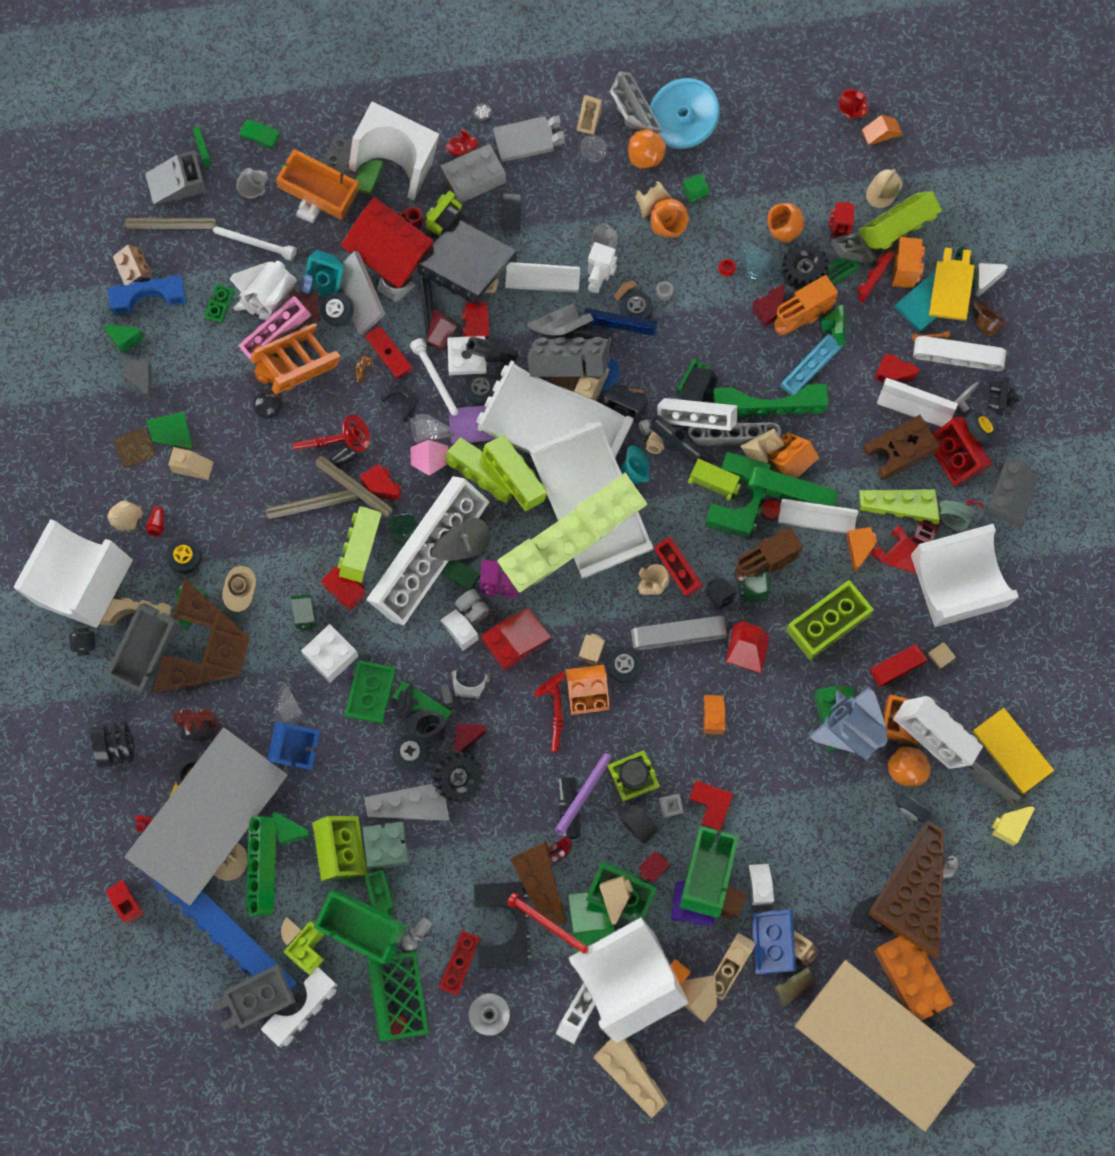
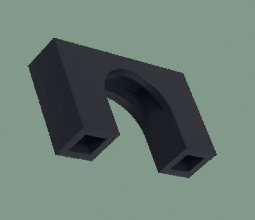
M522 881L474 885L476 908L504 907L513 913L517 921L516 932L506 943L478 946L479 969L528 965V960H532L531 948H527L526 941L530 939V927L525 926V919H529V915L516 906L512 908L508 905V899L513 893L519 894L521 896L520 900L523 902L524 899H528L527 891L523 887Z

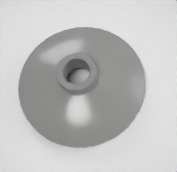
M495 994L479 996L473 1001L469 1009L470 1023L482 1035L492 1036L502 1032L510 1019V1010L506 1001ZM487 1012H493L494 1016L492 1019L486 1018Z

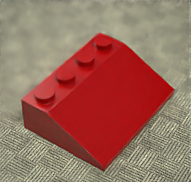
M374 197L343 240L341 247L351 254L354 251L359 252L365 265L395 287L401 288L418 267L417 262L433 245V240Z

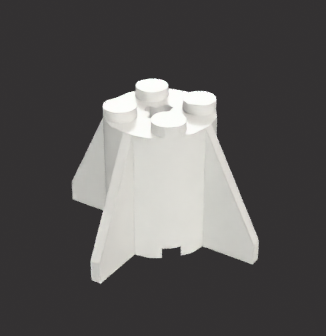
M280 261L275 263L266 262L232 275L230 280L240 290L239 296L242 298L233 309L235 311L246 309L250 314L254 315L256 313L260 315L258 318L267 321L273 313L278 311L289 300L291 290L294 288L297 280L285 269V265Z

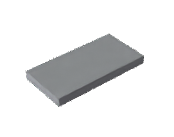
M354 251L342 263L344 272L340 290L342 294L351 300L354 308L352 319L359 335H363L386 314L360 253Z

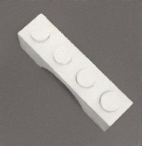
M317 967L304 982L307 990V999L303 1008L291 1016L274 1014L261 1028L279 1047L283 1045L285 1047L288 1046L294 1039L292 1035L297 1030L301 1031L308 1024L307 1019L310 1015H316L323 1007L321 1003L326 998L328 1000L331 999L337 992L335 988L338 985L320 968Z

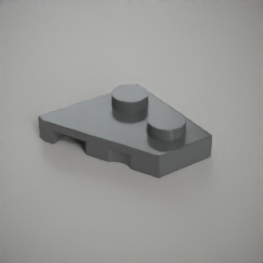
M859 232L834 238L830 242L836 253L842 258L870 265L877 261V258Z

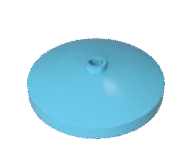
M692 78L678 79L668 83L657 92L650 104V108L663 130L658 134L663 138L666 146L676 149L690 148L702 143L712 134L720 116L719 102L713 90L704 82Z

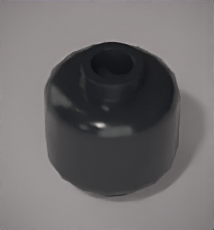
M89 628L73 629V632L69 634L70 650L77 652L78 656L90 655L89 651L95 649L94 632L89 631Z

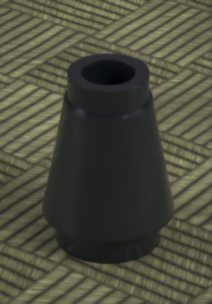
M344 444L328 460L339 467L354 461L357 454L348 444L346 446Z

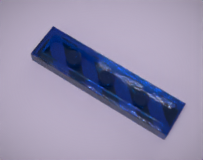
M589 308L584 310V315L590 313L593 318L587 324L656 336L658 321Z

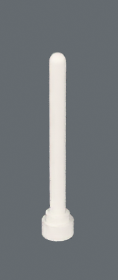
M220 227L213 228L215 234L281 254L285 260L293 261L296 256V247L290 245L281 247Z
M422 338L414 340L410 344L412 351L422 359L450 413L453 416L457 415L458 410L426 353V343Z

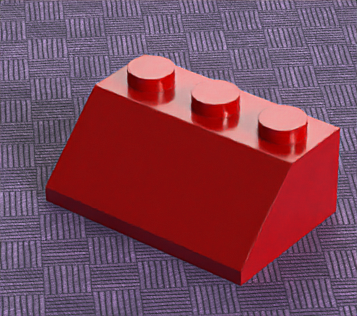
M963 417L952 418L932 434L939 445V452L934 454L954 487L979 475L993 465L978 440L969 431Z

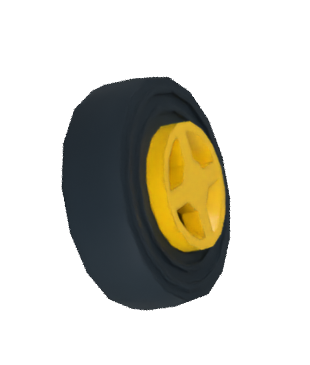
M974 412L967 417V427L979 442L988 444L996 438V432L992 423L983 414Z
M177 540L167 550L168 564L178 573H190L198 568L201 562L202 554L200 548L191 540Z

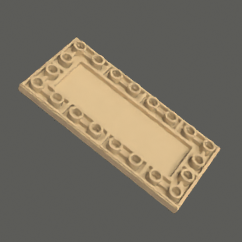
M846 960L795 1025L798 1030L923 1131L928 1129L975 1066V1064Z

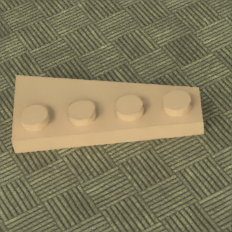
M626 1038L618 1043L610 1039L593 1058L653 1118L667 1103V1100L654 1079H651L646 1072L647 1068L638 1059L633 1045L629 1044Z

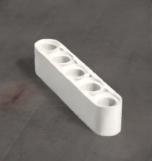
M919 336L915 338L913 357L919 360L1002 371L1005 366L1006 350L1000 347Z

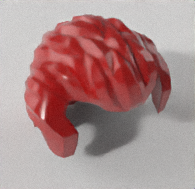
M848 89L840 96L838 101L839 109L846 118L865 117L869 112L867 97L864 92Z
M463 129L460 131L463 136L453 137L446 145V151L456 158L475 151L478 145V140L470 137L469 132Z

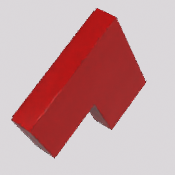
M696 780L689 800L707 806L701 825L720 832L733 794Z

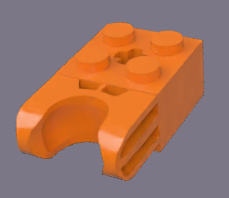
M826 275L794 293L792 299L778 307L777 318L774 322V329L778 334L786 335L806 323L811 324L818 319V316L823 313L827 315L834 309L838 291Z

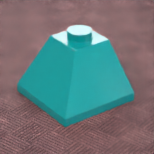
M316 250L309 256L305 274L312 276L310 293L324 298L330 294L339 293L344 266L334 255Z

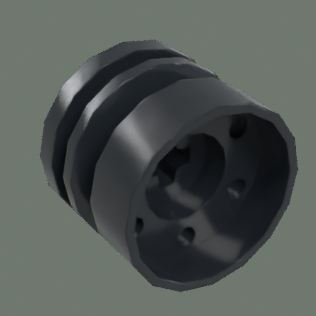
M121 721L119 726L117 723H113L111 733L106 725L91 728L92 750L95 762L99 768L112 766L114 764V756H116L120 764H123L125 759L127 762L134 761V738L127 721Z

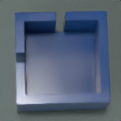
M275 722L267 760L312 770L316 752L306 751V747L317 748L320 731Z

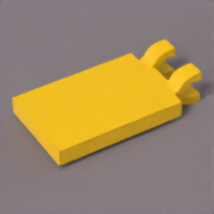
M945 248L943 262L937 261L930 317L967 320L975 265H969L971 250H963L962 261L951 260L952 248Z

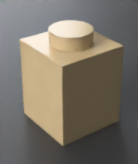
M586 634L579 654V661L594 666L598 665L605 640L596 634Z

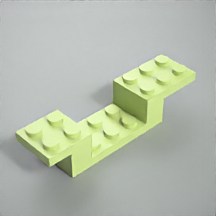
M624 473L577 505L574 511L533 539H527L498 559L497 562L517 591L521 593L614 531L616 526L648 504L627 474Z

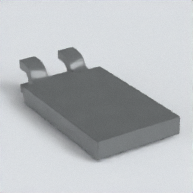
M279 964L223 991L225 998L212 1005L215 1011L229 1006L233 1017L221 1022L223 1029L226 1030L235 1025H238L239 1029H243L296 1001Z

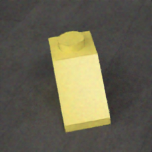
M1030 806L1006 813L1000 818L997 817L992 825L994 829L992 835L1012 846L1016 845L1035 808Z

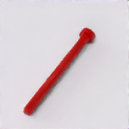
M513 893L508 899L509 906L512 908L516 906L581 953H588L589 949L586 945L520 900L521 896L519 894Z

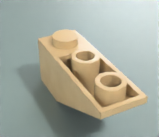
M740 933L736 935L714 973L716 996L721 1000L726 996L756 944Z

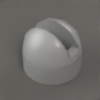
M646 419L638 423L639 429L644 436L652 432L649 428L651 420Z

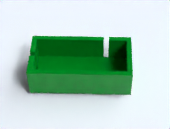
M700 826L696 835L679 908L719 918L724 904L739 836L721 832L718 842L714 843L717 830Z
M340 890L329 892L314 925V929L328 936H333V939L382 964L392 962L399 947L396 943L401 942L408 925Z

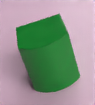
M701 174L683 181L682 190L690 203L710 194L709 186Z

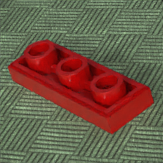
M888 251L885 256L881 255L876 263L878 265L876 269L872 268L868 273V281L866 283L862 282L857 290L859 293L858 300L862 303L867 299L891 264L894 257L893 252Z
M381 326L365 335V339L396 379L412 370V366Z
M461 931L439 989L458 996L480 942V937ZM458 959L463 960L462 966L456 965Z

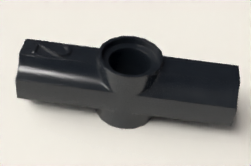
M473 336L468 338L466 351H469L470 354L484 357L486 362L500 361L510 364L512 360L516 363L518 351L513 347L500 344L498 339L484 340Z
M660 415L655 417L649 425V428L663 439L664 445L668 450H677L691 463H694L703 452L688 439V435L683 428H674Z
M564 777L559 779L558 782L560 818H563L577 796L576 778ZM580 810L563 837L567 835L570 839L580 838Z

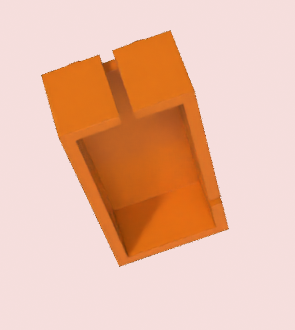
M293 149L286 161V166H283L276 178L279 189L301 200H305L311 205H315L318 209L340 220H343L359 192L358 181L344 175L342 177L343 184H341L340 172Z
M902 936L874 950L904 1008L920 1021L953 1005L925 951L920 952L917 946Z

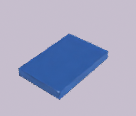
M793 910L752 913L753 940L756 943L754 946L755 974L797 972Z

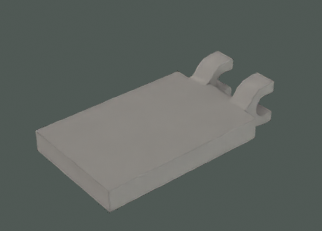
M559 115L550 118L548 121L546 116L493 128L501 162L554 151L553 146L565 144L563 131L557 132L554 135L552 133V130L561 128Z

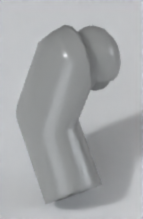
M955 856L947 858L944 864L943 879L952 877L955 874L959 865L958 859Z

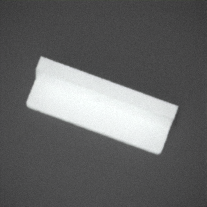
M510 262L506 266L505 288L579 293L580 267Z
M886 378L877 401L878 405L911 417L921 415L925 422L942 427L952 419L958 405L956 402Z
M782 499L778 524L847 534L848 530L855 529L858 510Z

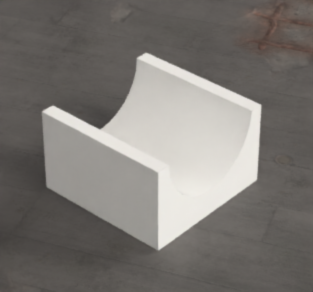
M371 102L352 139L349 170L356 172L361 164L375 158L392 160L406 171L410 180L408 198L415 200L433 164L439 133Z
M50 519L13 588L39 607L97 628L133 560L110 540L105 539L102 545L94 543Z
M994 524L919 544L911 554L934 627L1008 607L1018 598L1017 591L1008 587L998 567L994 550V534L996 532Z
M642 918L589 946L587 954L578 952L569 957L572 966L579 973L597 1006L601 1021H599L601 1029L616 1043L689 1003L655 933Z

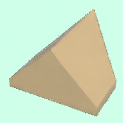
M715 975L685 980L681 985L689 1002L684 1007L704 1023L717 1007Z

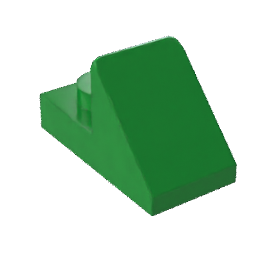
M839 305L821 320L823 332H832V336L836 338L838 346L845 345L846 336L844 305Z

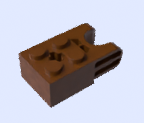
M918 415L868 442L863 450L869 456L876 453H885L889 456L890 460L879 469L878 473L880 480H886L938 453L939 445L922 416ZM910 440H916V444L910 443Z
M792 528L787 530L781 529L775 534V537L770 540L768 538L759 542L758 547L739 557L734 576L738 582L743 583L745 578L769 572L770 575L798 559L803 545Z

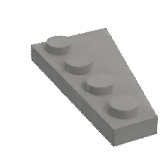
M432 784L364 797L368 818L450 821L446 799L435 791L436 788Z

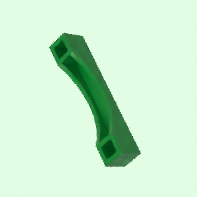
M809 384L791 396L775 400L752 398L740 393L733 387L714 388L713 403L736 405L738 417H747L749 414H756L757 416H766L767 414L782 416L786 413L802 415L805 412L822 414L826 412L828 407L827 384Z

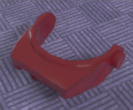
M564 836L560 841L547 848L548 854L562 847L561 850L549 856L551 857L552 864L564 859L570 853L572 841L569 836Z

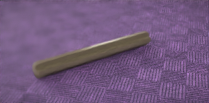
M126 218L125 226L127 229H213L216 227L215 218Z
M320 456L316 460V466L375 510L382 512L383 516L389 517L392 514V507L326 458Z
M350 490L269 507L266 508V515L268 519L356 500L359 497Z

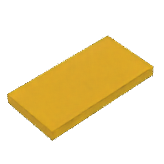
M1005 708L972 731L1021 794H1024L1054 771Z

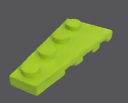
M935 489L859 490V504L862 511L884 515L891 513L895 517L903 518V516L915 518L914 520L923 521L924 519L932 521L933 524H939L940 518Z

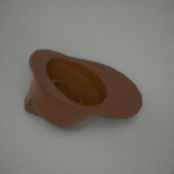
M980 301L973 302L974 307L979 312L976 324L979 330L988 337L994 336L1003 325H1008L987 304Z

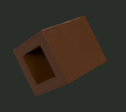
M728 886L721 916L730 920L733 917L737 919L747 893Z

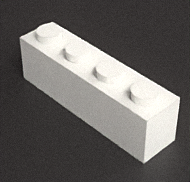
M664 398L658 404V415L669 424L729 431L737 424L736 405Z

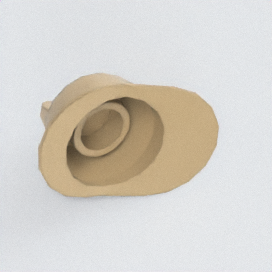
M883 170L875 176L866 192V198L872 206L885 208L895 200L902 188V180L896 173V170Z
M234 567L229 571L225 580L222 599L226 607L235 612L245 610L252 601L256 578L253 571L248 567Z

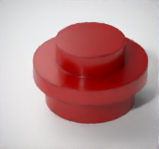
M724 259L718 265V271L724 277L733 276L736 272V264L731 259Z

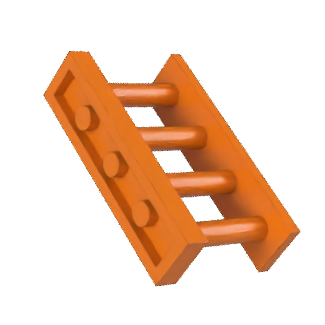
M316 323L309 326L305 325L296 332L264 346L260 345L253 350L251 362L253 364L261 360L275 378L272 386L275 394H279L338 365L339 353L337 351L326 353L314 337L317 328ZM307 339L321 358L311 360L299 343ZM292 346L306 365L296 367L284 349ZM277 353L290 372L281 374L269 359V356Z

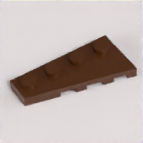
M544 841L511 857L510 860L537 912L559 926L566 922L561 897L558 894L557 881L553 874L552 861L547 850V841Z

